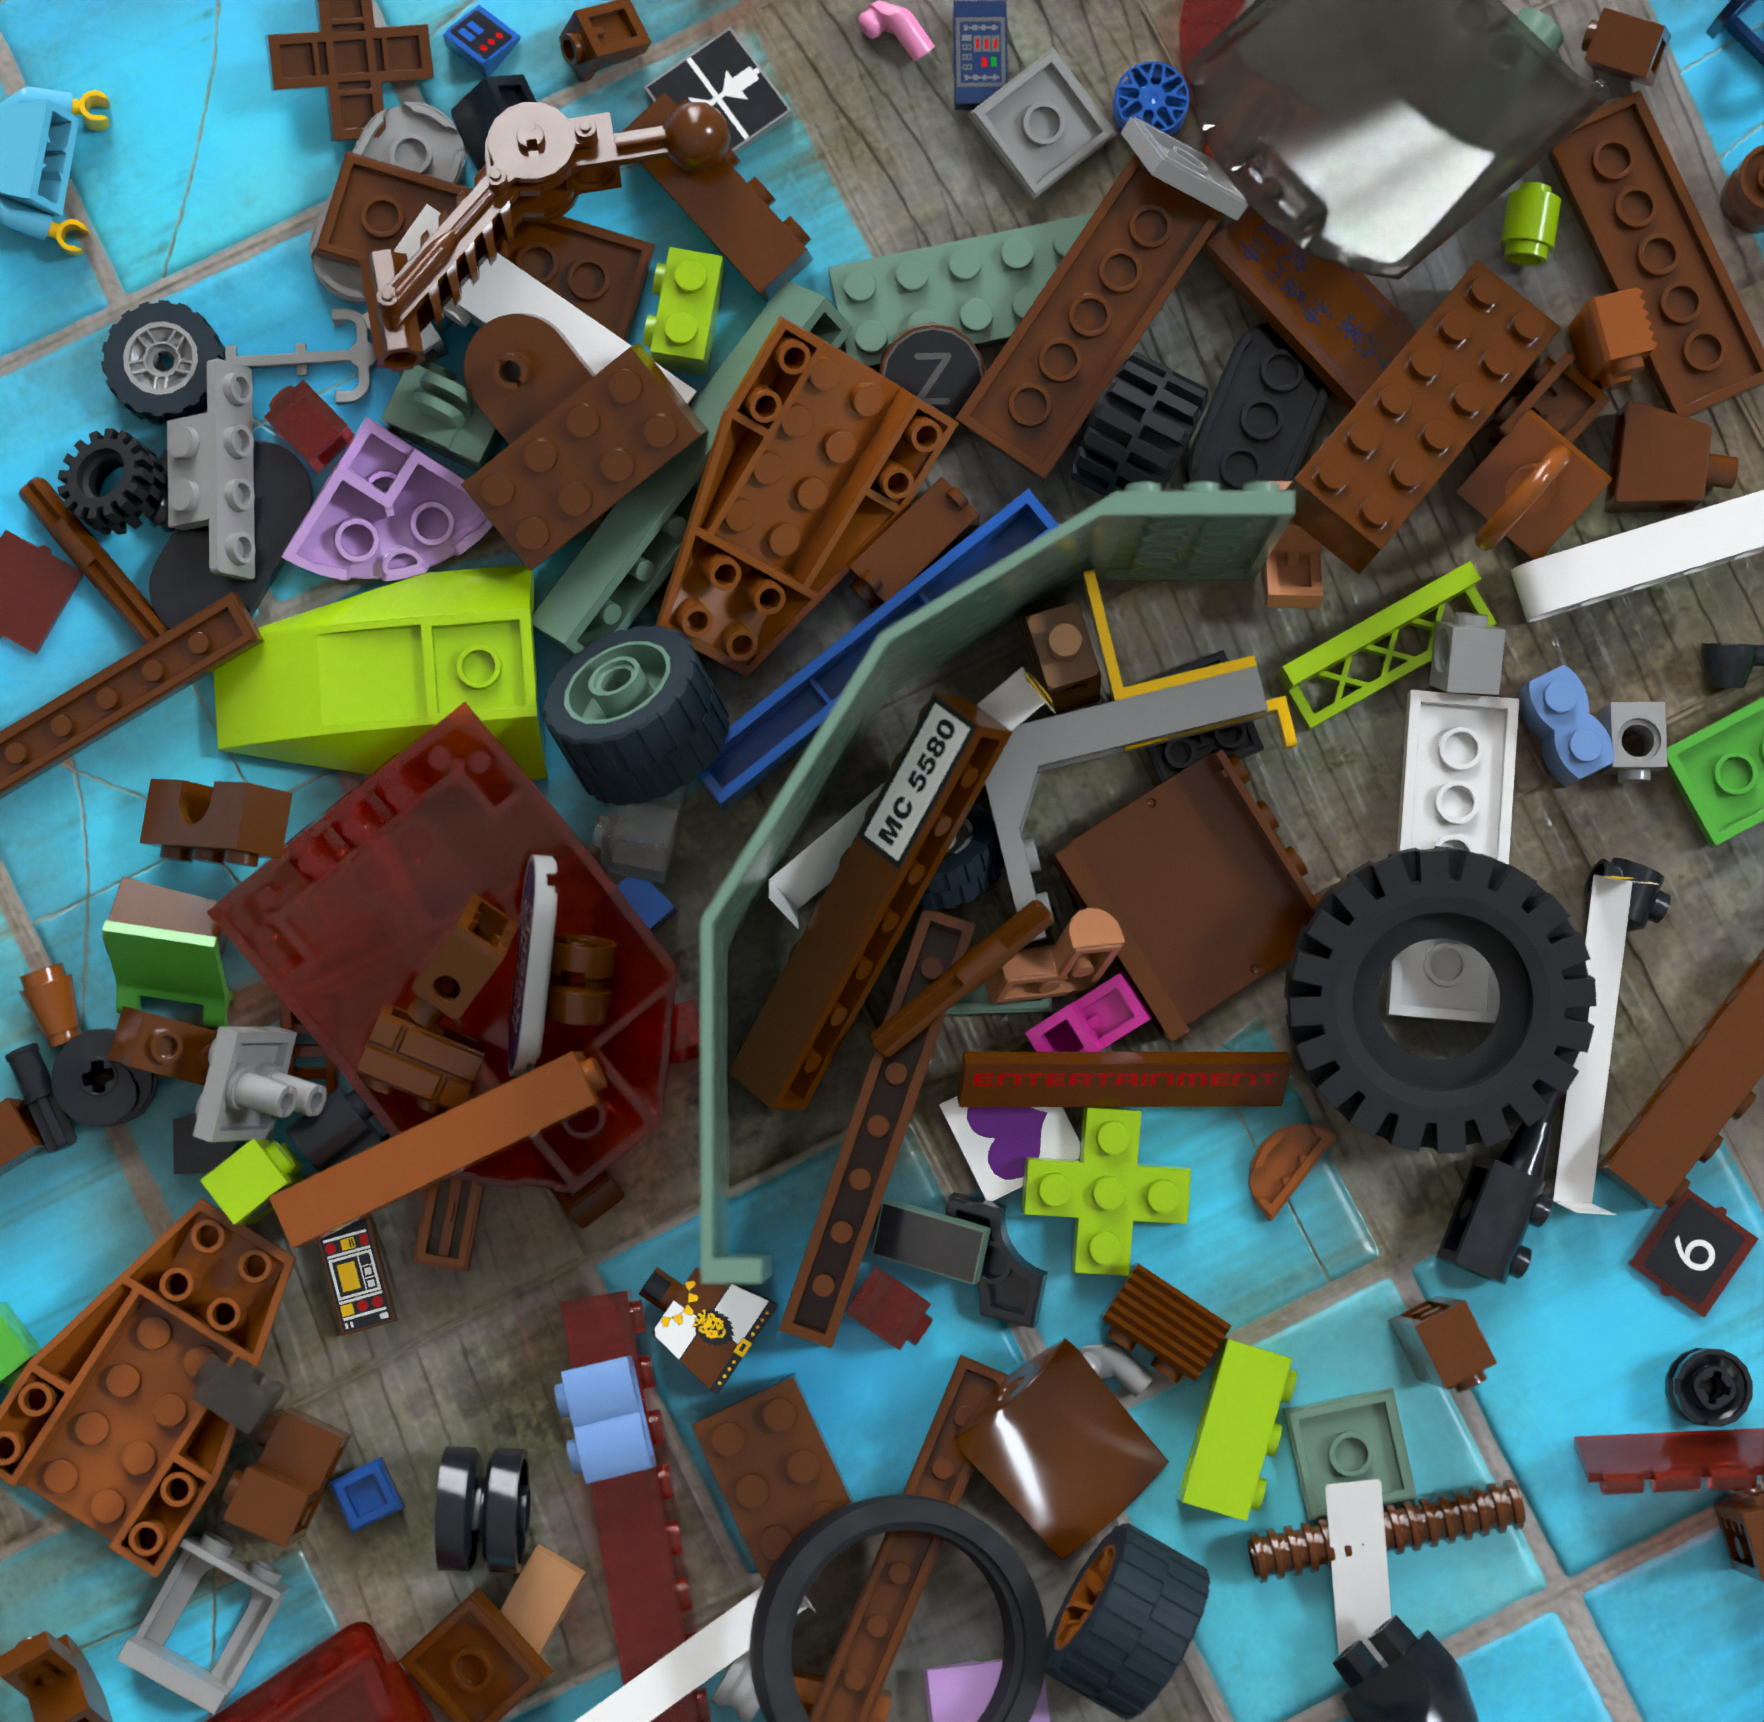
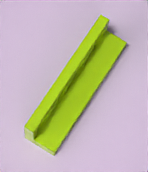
M1471 560L1282 666L1276 676L1308 731L1431 662L1435 621H1441L1446 603L1463 594L1473 613L1488 615L1487 624L1493 626L1496 624L1495 619L1475 587L1481 580V577ZM1436 610L1433 622L1420 619ZM1407 625L1430 631L1426 650L1418 656L1394 651L1398 632ZM1390 636L1387 648L1374 645ZM1361 651L1384 657L1379 678L1370 683L1347 677L1352 657ZM1391 659L1404 662V664L1388 672ZM1343 662L1340 675L1328 672V670ZM1315 677L1338 683L1333 703L1315 714L1299 686ZM1345 685L1358 689L1342 698Z

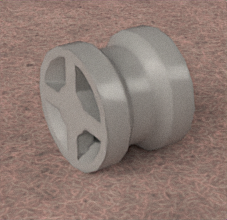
M744 1654L730 1664L710 1699L712 1703L719 1707L728 1705L735 1709L738 1719L743 1722H751L760 1707L751 1677L749 1658Z

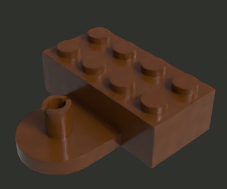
M512 313L497 317L483 325L475 333L467 347L464 358V378L468 391L475 403L507 441L509 446L461 485L530 571L546 561L708 431L640 343L629 347L599 373L595 374L565 335L554 324L534 314Z

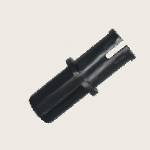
M32 1043L5 1055V1060L9 1063L24 1098L20 1102L21 1108L29 1110L46 1151L55 1153L77 1142V1135L69 1116L59 1107L52 1092V1078L39 1052L40 1048L37 1043Z

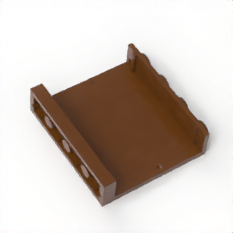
M1223 749L1212 750L1048 854L1082 910L1086 908L1101 909L1117 920L1125 943L1115 956L1114 961L1121 972L1125 971L1153 1016L1151 1020L1162 1038L1170 1042L1189 1032L1188 1024L1293 958L1294 952L1291 949L1302 925H1308L1316 912L1313 907L1323 897L1319 892L1313 895L1302 877L1308 871L1298 853L1291 846L1284 849L1275 835L1274 830L1279 827V824L1268 805L1263 800L1255 802L1244 784L1250 781V777L1241 761L1233 753L1226 756Z

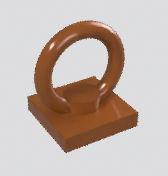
M1530 409L1525 412L1506 437H1503L1456 493L1488 520L1475 536V544L1479 549L1483 551L1491 550L1506 535L1535 560L1546 554L1613 478Z

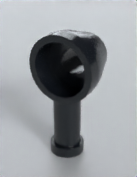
M1701 643V659L1709 687L1745 688L1753 667L1764 666V645Z

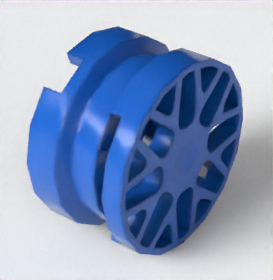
M1145 61L1132 66L1121 76L1115 90L1113 120L1117 130L1121 133L1130 117H1136L1174 137L1180 132L1189 106V89L1184 77L1174 67L1162 62ZM1182 88H1184L1186 97L1183 94Z

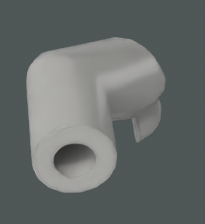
M1117 1343L1086 1345L1079 1349L1101 1379L1115 1377L1135 1397L1154 1378Z

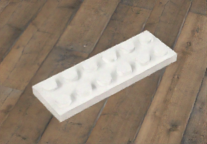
M1410 690L1407 693L1397 851L1414 847L1419 850L1434 849V846L1462 848L1470 852L1482 853L1509 864L1519 699ZM1428 939L1407 947L1389 964L1385 1016L1495 1024L1500 1006V990L1497 977L1487 960L1469 945L1452 939Z

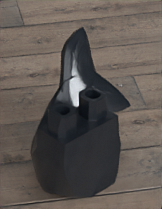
M1397 1615L1384 1622L1368 1637V1640L1384 1658L1382 1661L1378 1662L1364 1643L1358 1640L1346 1648L1332 1663L1349 1686L1342 1699L1354 1722H1479L1464 1673L1452 1655L1429 1630L1416 1637Z

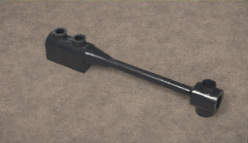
M1604 858L1600 859L1590 871L1584 886V897L1591 900L1594 874L1630 877L1657 883H1632L1626 933L1645 929L1648 920L1653 923H1659L1666 915L1670 906L1671 896L1660 890L1665 879L1661 873L1642 864L1622 858H1613L1612 861ZM1557 1090L1546 1104L1551 1110L1532 1126L1528 1127L1524 1122L1521 1123L1500 1160L1475 1156L1436 1258L1502 1285H1506L1509 1275L1519 1279L1525 1274L1532 1257L1531 1249L1521 1245L1529 1224L1537 1228L1542 1226L1548 1218L1552 1206L1551 1198L1541 1193L1546 1183L1543 1179L1553 1127L1550 1124L1562 1096L1561 1092Z

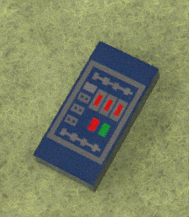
M1006 0L953 1L955 110H974L1008 83Z

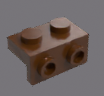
M1567 350L1557 363L1548 356L1527 380L1534 387L1529 395L1522 402L1513 396L1493 418L1492 421L1499 429L1489 442L1496 447L1503 437H1506L1525 412L1532 409L1570 443H1573L1611 398L1570 365L1576 358L1571 352Z

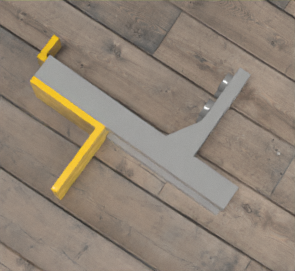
M1094 569L1083 572L1084 589L1112 702L1019 724L1012 730V735L982 787L987 788L1017 913L1032 900L1037 899L1052 913L1047 892L1036 894L1032 875L1041 873L1042 869L1034 838L1023 840L1022 836L1041 773L1261 720L1264 716L1275 714L1284 751L1293 749L1298 745L1286 696L1270 700L1265 699L1255 655L1123 687ZM897 755L887 757L890 772L892 762ZM1046 930L1039 934L1030 943L1046 940Z

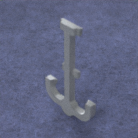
M332 309V321L335 328L344 325L346 322L356 325L357 342L351 346L350 350L307 352V344L301 343L295 344L296 353L238 356L237 345H226L225 361L246 366L250 369L296 366L297 376H308V365L352 363L358 369L359 383L351 391L338 389L335 392L337 405L354 404L367 396L371 388V368L377 364L374 345L369 342V330L361 318L362 315L352 309Z

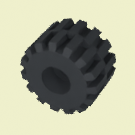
M1134 352L1122 363L1108 389L1102 391L1084 426L1083 433L1085 435L1072 462L1071 479L1106 497L1116 491H1126V485L1139 482L1160 484L1161 491H1164L1207 406L1209 388L1138 352Z

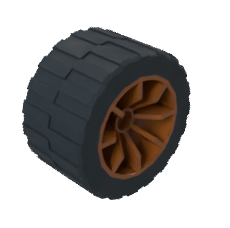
M1129 1523L1116 1526L1102 1539L1101 1543L1089 1556L1057 1613L1047 1639V1660L1043 1666L1044 1672L1047 1676L1122 1719L1129 1720L1142 1714L1156 1700L1159 1693L1172 1678L1173 1673L1181 1663L1187 1648L1193 1640L1209 1596L1210 1577L1208 1570Z

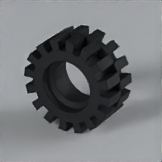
M106 428L103 436L98 431H94L88 434L91 441L90 444L87 445L80 439L74 445L79 451L76 457L67 453L63 462L70 466L69 470H59L58 479L65 485L58 487L59 496L65 499L62 503L66 509L94 530L97 529L102 534L111 535V531L118 535L127 533L126 523L132 528L137 529L143 525L139 519L142 513L149 518L155 513L156 510L149 505L152 500L161 502L164 493L158 490L156 486L166 485V476L159 472L164 467L153 452L129 433L120 430L119 433L114 428ZM124 467L122 479L117 487L109 494L100 497L102 484L108 475L114 470Z

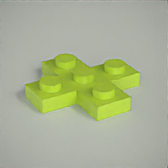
M1083 1107L1079 1160L1025 1157L1021 1212L1024 1215L1075 1217L1071 1270L1074 1273L1128 1276L1133 1221L1187 1224L1191 1169L1183 1166L1138 1164L1142 1113L1139 1109Z

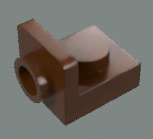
M614 0L575 10L559 36L563 58L568 65L573 67L580 82L591 80L600 65L645 54L652 43L630 0Z

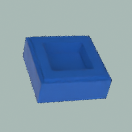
M383 1457L329 1482L352 1533L405 1507Z

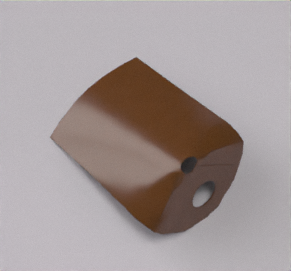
M1065 1338L1030 1359L995 1386L954 1437L963 1454L1026 1520L1060 1560H1063L1117 1518L1169 1462L1106 1386L1082 1353Z

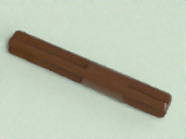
M35 477L20 489V499L143 645L170 630L158 618L150 603L81 520L66 509L61 497L45 479Z
M1032 900L996 931H992L952 964L949 970L873 1031L869 1039L874 1048L885 1058L894 1055L960 999L984 983L1013 959L1016 953L1052 925L1054 917L1049 909L1040 900Z

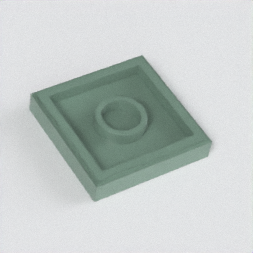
M1392 1387L1283 1409L1307 1520L1327 1517L1325 1487L1328 1484L1379 1479L1382 1486L1383 1505L1417 1498Z

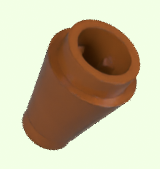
M62 963L20 976L23 990L19 991L44 1037L47 1038L50 1048L67 1043L71 1038L81 1034L72 974L66 975Z

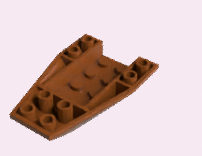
M779 316L722 412L656 626L677 630L684 635L685 639L691 642L695 650L748 677L849 572V566L906 511L959 423L810 331Z
M201 1198L28 1362L0 1405V1479L12 1487L26 1486L111 1540L110 1549L157 1578L221 1479L297 1257L246 1225H233L222 1210Z

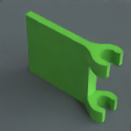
M112 921L104 922L102 932L117 984L116 1010L118 1014H121L123 1006L142 1011L141 996L204 1005V1027L214 1029L228 1027L227 1011L229 1005L234 1006L235 991L227 988L217 937Z

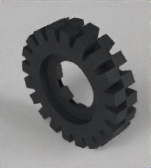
M1434 846V849L1419 850L1414 847L1388 853V858L1376 863L1368 861L1346 875L1348 879L1335 890L1330 888L1313 907L1316 911L1307 926H1301L1291 950L1294 952L1291 969L1286 968L1284 996L1287 999L1288 1014L1285 1017L1291 1042L1295 1045L1300 1058L1298 1060L1311 1082L1333 1109H1337L1346 1117L1349 1123L1372 1137L1377 1135L1386 1139L1392 1146L1419 1152L1420 1147L1434 1148L1438 1154L1467 1152L1466 1145L1481 1142L1485 1147H1489L1512 1138L1509 1130L1523 1122L1528 1127L1532 1126L1551 1110L1546 1103L1557 1090L1565 1094L1579 1073V1070L1573 1067L1580 1051L1588 1053L1595 1027L1588 1022L1589 1008L1597 1006L1595 978L1588 975L1585 962L1591 958L1581 933L1574 930L1567 918L1570 917L1568 912L1553 894L1543 890L1535 879L1519 869L1482 853L1478 854L1462 848ZM1437 938L1456 940L1478 951L1492 967L1500 990L1498 1016L1487 1037L1468 1053L1445 1060L1418 1057L1401 1048L1393 1041L1384 1028L1378 1009L1380 982L1391 961L1407 947L1424 940Z

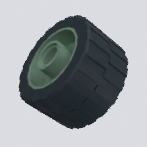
M637 626L628 630H619L589 644L583 651L575 654L564 668L559 670L554 677V682L547 689L544 697L546 700L542 706V715L545 718L544 723L584 790L589 795L595 796L598 801L603 803L610 802L615 805L651 802L653 799L668 796L678 788L692 782L700 772L706 770L713 762L714 756L720 752L725 743L724 738L728 734L730 724L727 720L729 716L727 707L691 642L685 639L684 635L677 630H669L663 626Z

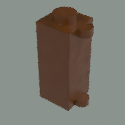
M943 477L939 478L849 566V577L854 581L849 586L850 590L870 610L876 605L880 607L962 542L979 525L980 514L969 504L966 496L958 488L952 487Z

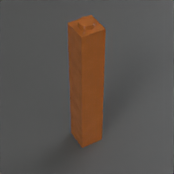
M572 1051L270 1196L269 1199L291 1248L307 1246L606 1103L601 1091L607 1088L605 1076L594 1057L586 1059L583 1051Z

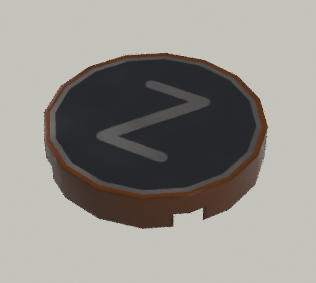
M928 322L910 326L888 345L881 356L878 373L955 420L985 375V368L981 354L969 337L953 326Z

